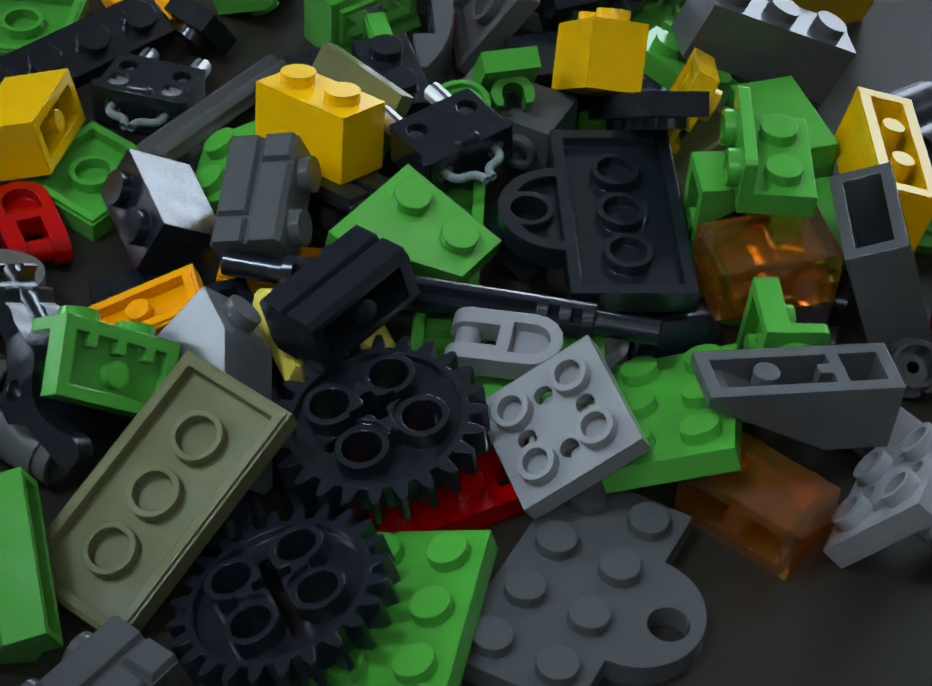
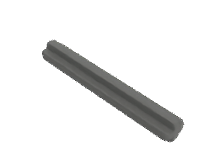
M273 54L266 55L137 145V151L174 161L178 160L214 132L223 128L255 105L256 81L279 73L282 67L288 65L284 59L279 61Z

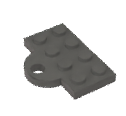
M601 480L537 520L533 519L487 587L462 679L476 686H598L602 678L621 684L640 686L662 683L682 674L698 657L707 625V609L699 589L684 573L671 566L690 535L693 517L630 490L606 494ZM667 625L678 629L684 635V638L673 642L663 641L655 637L649 630L655 626Z

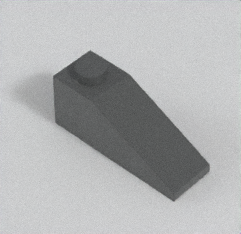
M203 286L156 337L181 343L179 360L189 350L272 401V350L259 327L262 321L259 313L247 300L233 294L228 298ZM272 460L249 490L264 496L273 487Z
M884 342L692 352L690 361L708 408L823 450L888 446L906 390V385Z

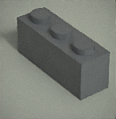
M687 0L671 25L682 58L688 59L696 47L715 58L718 70L751 81L792 75L808 100L820 104L826 99L856 55V51L846 31L847 27L839 17L827 11L815 13L798 7L792 0Z

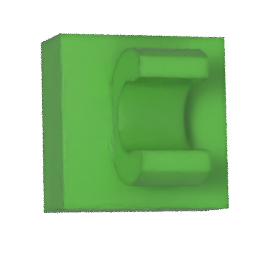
M537 46L480 53L472 70L471 79L487 90L490 95L491 108L498 114L501 113L504 107L502 93L510 91L518 95L522 111H529L535 99L533 82L541 69Z

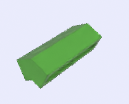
M21 466L0 472V664L36 662L43 652L64 646L38 482Z

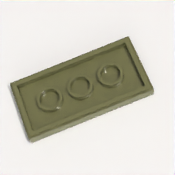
M187 350L46 529L57 603L95 630L99 629L111 617L117 615L139 631H142L299 423L293 414Z

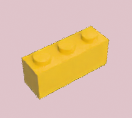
M858 86L834 135L839 142L836 156L838 172L842 174L891 162L914 252L932 219V166L912 100Z

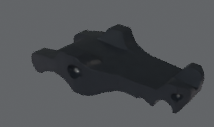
M0 263V332L5 342L7 354V378L0 396V409L7 424L26 426L60 467L64 469L85 467L93 457L94 451L91 441L112 439L115 443L134 418L40 396L49 337L31 333L33 318L58 314L60 306L54 301L52 287H38L36 284L35 271L38 265L35 263Z

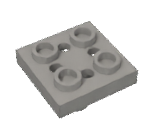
M589 335L576 341L486 398L491 431L487 433L523 510L534 520L542 517L652 449L599 347ZM547 392H553V395L546 397L544 403L540 405L539 402L542 395ZM588 400H595V404H589ZM529 438V443L524 446L525 440Z
M925 422L913 429L903 442L885 451L881 447L872 450L855 467L853 477L856 481L849 496L833 513L832 522L835 526L823 549V552L841 569L913 534H916L932 550V424Z

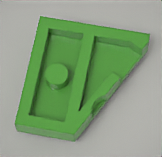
M407 164L328 232L325 246L335 242L357 224L377 234L379 240L385 238L402 246L409 255L414 273L426 277L466 283L497 254L502 240Z

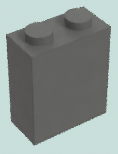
M891 162L830 176L829 180L844 260L867 342H884L889 353L891 352L890 346L898 339L904 337L924 339L932 343V331L920 277Z

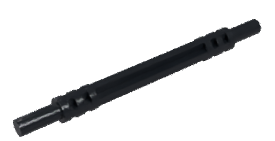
M226 250L221 261V273L226 276L278 284L287 280L311 261L313 257L307 258L286 254L284 259ZM415 275L420 294L403 309L454 318L455 312L463 307H479L537 314L548 317L557 323L565 338L581 339L589 335L593 341L595 336L655 346H659L663 320L600 310L599 303L582 302L575 299H563L550 295H538Z

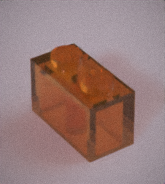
M817 205L813 218L754 214L697 224L693 251L698 285L715 321L743 317L753 277H779L785 303L792 304L794 307L811 306L822 302L834 301L844 258L842 250Z
M742 431L741 470L678 481L674 509L692 516V524L786 581L830 534L833 523L832 516L836 511L841 489L822 478L819 474L806 469L770 448L761 440L753 438Z

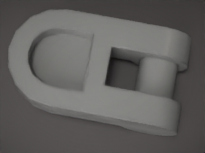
M463 307L455 312L450 330L451 336L455 340L446 346L444 354L450 351L456 352L459 368L471 365L474 369L475 379L478 376L516 380L563 350V332L557 323L545 316L479 307ZM487 341H496V345H490L485 343Z

